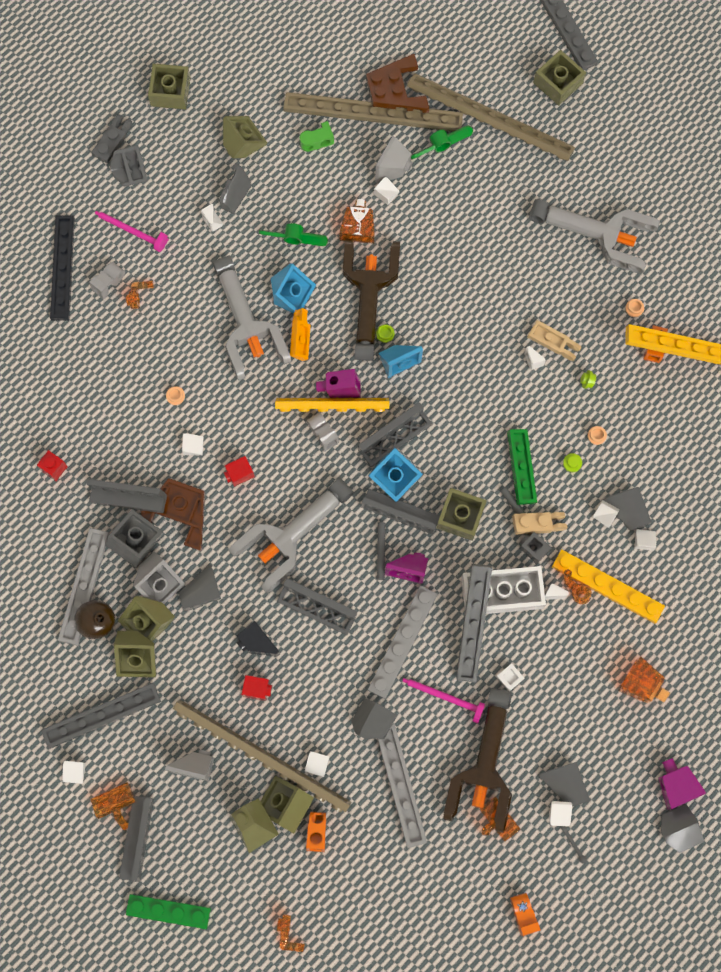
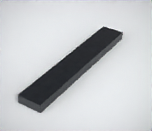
M56 215L50 307L51 321H70L74 216Z

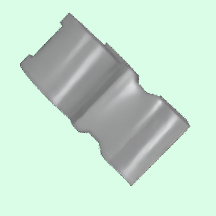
M110 262L103 271H100V274L95 275L89 281L91 290L104 300L109 293L108 286H117L124 277L125 271L117 266L116 263Z
M320 412L306 420L313 434L319 436L320 444L325 452L339 443L335 430L330 427V424L326 422Z

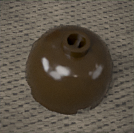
M91 600L83 603L77 609L74 616L76 629L83 637L88 639H100L107 636L115 624L113 609L107 603L100 600Z

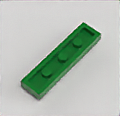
M510 429L507 431L517 505L536 504L537 495L528 430Z
M130 894L126 916L207 929L211 908Z

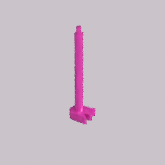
M95 211L99 218L153 244L154 250L161 252L169 241L168 236L162 232L155 239L103 212Z
M403 678L402 682L407 683L410 687L476 712L472 722L479 723L485 707L484 703L480 702L477 706L422 683Z

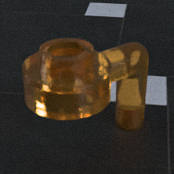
M153 281L132 283L131 290L126 295L127 306H130L131 309H139L140 298L138 290L154 288Z
M569 569L565 570L564 583L572 590L574 602L577 604L588 603L592 597L591 588L586 584H576L572 580V571ZM584 594L585 597L580 598L578 595Z
M283 914L282 919L278 918L277 931H281L280 949L304 952L305 944L288 942L291 915Z

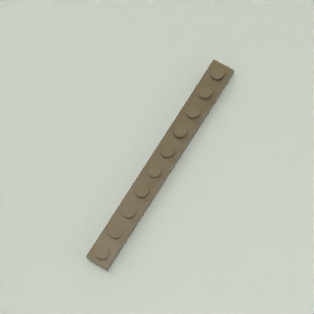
M416 73L408 81L407 87L412 88L413 91L425 94L430 99L440 101L447 107H453L465 115H470L480 122L491 125L497 130L507 132L510 136L522 139L527 144L535 145L544 152L556 155L559 159L569 161L576 147Z
M286 92L284 101V112L446 131H456L462 128V112L429 109V113H422V110L414 109L413 111H407L406 108L396 107V109L373 107L372 102L290 92Z
M177 701L173 707L179 717L191 719L196 727L202 730L206 728L211 731L210 734L214 738L219 740L222 738L228 742L227 745L231 748L243 750L246 757L252 760L258 759L263 762V767L271 771L273 769L280 773L279 776L287 781L293 780L301 790L313 792L316 799L322 802L328 801L336 811L342 812L343 810L346 812L352 802L184 701Z

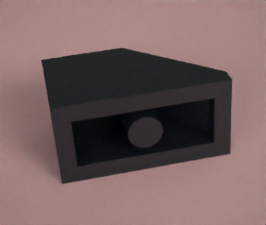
M255 621L236 635L239 640L236 643L243 652L247 650L249 654L275 657L280 655L279 650Z

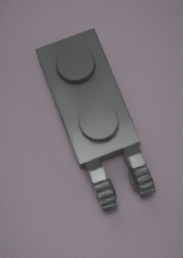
M118 114L114 118L112 125L110 124L92 150V156L105 163H109L114 151L120 147L126 138V134L131 128L133 121L127 119L120 130L118 127L123 120V116Z

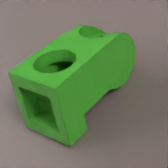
M328 121L321 123L320 129L304 131L300 134V147L306 152L334 144V135Z

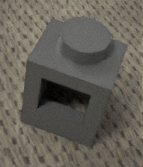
M535 532L531 536L527 534L520 541L522 544L520 550L532 559L536 565L552 548ZM534 545L537 550H531L530 546Z

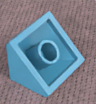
M290 263L271 277L274 304L293 314L295 310L304 308L316 286L293 263Z
M394 345L380 352L379 356L387 377L390 378L421 363L423 348L422 346Z
M394 448L379 461L368 476L397 502L423 474L405 455Z

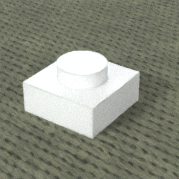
M512 663L496 676L508 691H511L525 679Z

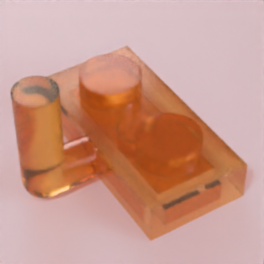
M128 782L90 799L95 816L98 819L113 813L114 819L123 830L128 828V822L122 816L120 810L136 802Z
M496 797L488 801L484 808L479 809L489 822L480 830L482 836L489 835L495 829L494 819L498 804ZM508 814L504 833H497L506 842L520 830V827Z

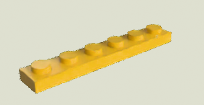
M631 324L626 326V345L721 365V344Z
M276 398L275 409H280L281 412H289L291 409H298L300 412H308L310 409H317L319 412H327L329 409H336L338 412H346L348 409H355L357 412H365L366 409L383 412L385 409H389V398Z
M562 549L552 565V568L654 624L657 623L665 605Z

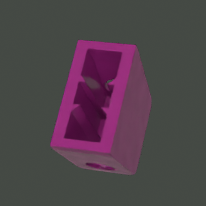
M355 369L327 372L326 380L316 381L317 392H327L330 398H361V380Z
M673 758L662 762L667 774L658 777L667 810L706 794L704 788L687 765L678 769Z

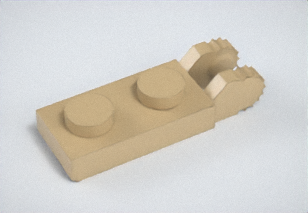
M538 320L527 337L571 361H574L576 356L564 349V347L567 345L570 349L577 352L581 349V345L569 339L570 337Z
M564 512L513 514L512 516L516 535L532 534L533 532L536 534L552 533L553 531L567 529V524L565 523L552 524V520L564 519Z

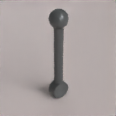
M561 826L562 831L580 857V863H586L587 857L582 855L566 826Z

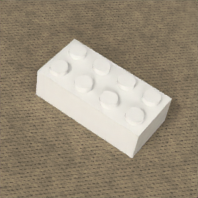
M541 566L492 570L486 614L543 609L546 606ZM463 573L461 577L465 608L470 573Z

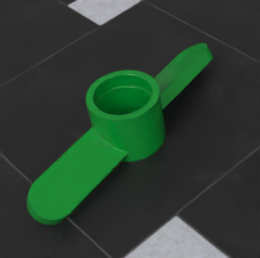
M467 125L450 134H447L445 130L436 131L429 138L432 145L412 154L411 160L432 150H435V152L445 151L452 144L471 136L473 128Z
M294 223L286 225L285 233L259 230L261 235L282 237L286 243L292 245L302 243L326 246L328 243L326 236L304 233L303 226Z

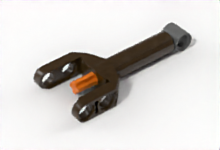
M345 238L343 276L360 290L355 360L374 361L378 292L390 286L398 279L400 241H393L391 245L389 273H385V271H376L377 256L372 254L366 256L365 270L353 271L354 243L353 239Z
M491 688L488 700L490 707L487 710L476 765L451 779L444 809V820L453 821L457 814L462 787L465 782L467 785L475 787L472 806L477 808H484L487 789L498 792L500 790L494 821L496 824L495 831L504 833L512 793L497 772L496 765L508 712L506 709H509L511 703V691Z

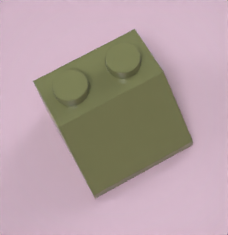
M275 775L261 799V803L271 821L294 834L314 797Z

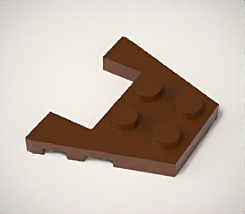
M411 54L366 74L373 107L388 109L400 107L406 108L407 111L416 109L422 110V113H429L426 95L408 98L401 73L418 71L415 54Z
M168 478L160 488L167 494L164 512L141 511L140 515L150 523H152L155 514L191 526L184 545L201 552L205 491Z

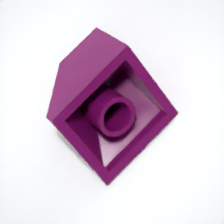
M414 552V555H405L387 563L385 575L423 584L429 558L417 552Z

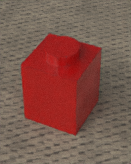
M49 450L37 464V467L54 481H57L68 467L62 459Z
M246 456L225 465V478L228 483L232 482L234 487L255 477Z
M245 675L241 695L246 698L266 701L267 696H271L273 685H270L269 679Z

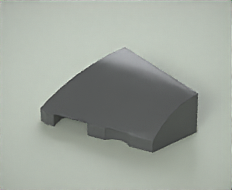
M237 163L233 166L235 169L232 179L227 180L219 198L221 208L232 214L236 212L252 186L248 175Z
M639 487L603 499V501L619 509L616 518L622 520L630 531L649 526L652 522Z
M208 565L179 592L184 612L221 599L212 565Z
M577 762L538 774L539 778L563 802H571L572 807L590 801Z

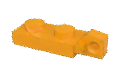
M304 308L297 309L294 312L290 356L301 361L308 360L311 326L307 321L308 310Z

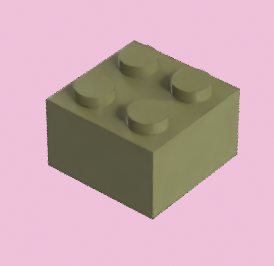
M560 50L536 71L533 83L559 106L584 83L586 72Z
M153 63L148 92L151 107L186 110L191 79L188 66Z
M450 488L436 528L473 541L487 500Z

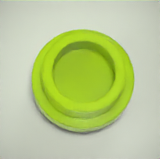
M381 325L376 331L377 339L383 343L391 342L395 336V331L390 325Z
M590 370L583 373L580 379L582 388H592L596 381V374H593Z
M568 454L563 460V466L569 472H577L582 467V459L577 454Z

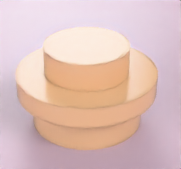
M631 299L627 302L625 310L629 316L639 317L644 312V304L639 299Z
M174 386L168 389L166 399L172 405H179L184 401L185 393L182 388Z
M594 426L588 432V440L594 445H600L605 442L607 433L604 428Z

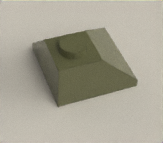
M225 116L223 118V145L233 159L246 158L267 145L268 142L249 116Z
M135 596L118 619V622L127 631H138L153 641L167 629L175 616L162 602Z
M117 631L114 642L116 677H156L155 644L138 631Z
M259 798L245 804L229 817L249 853L279 835Z

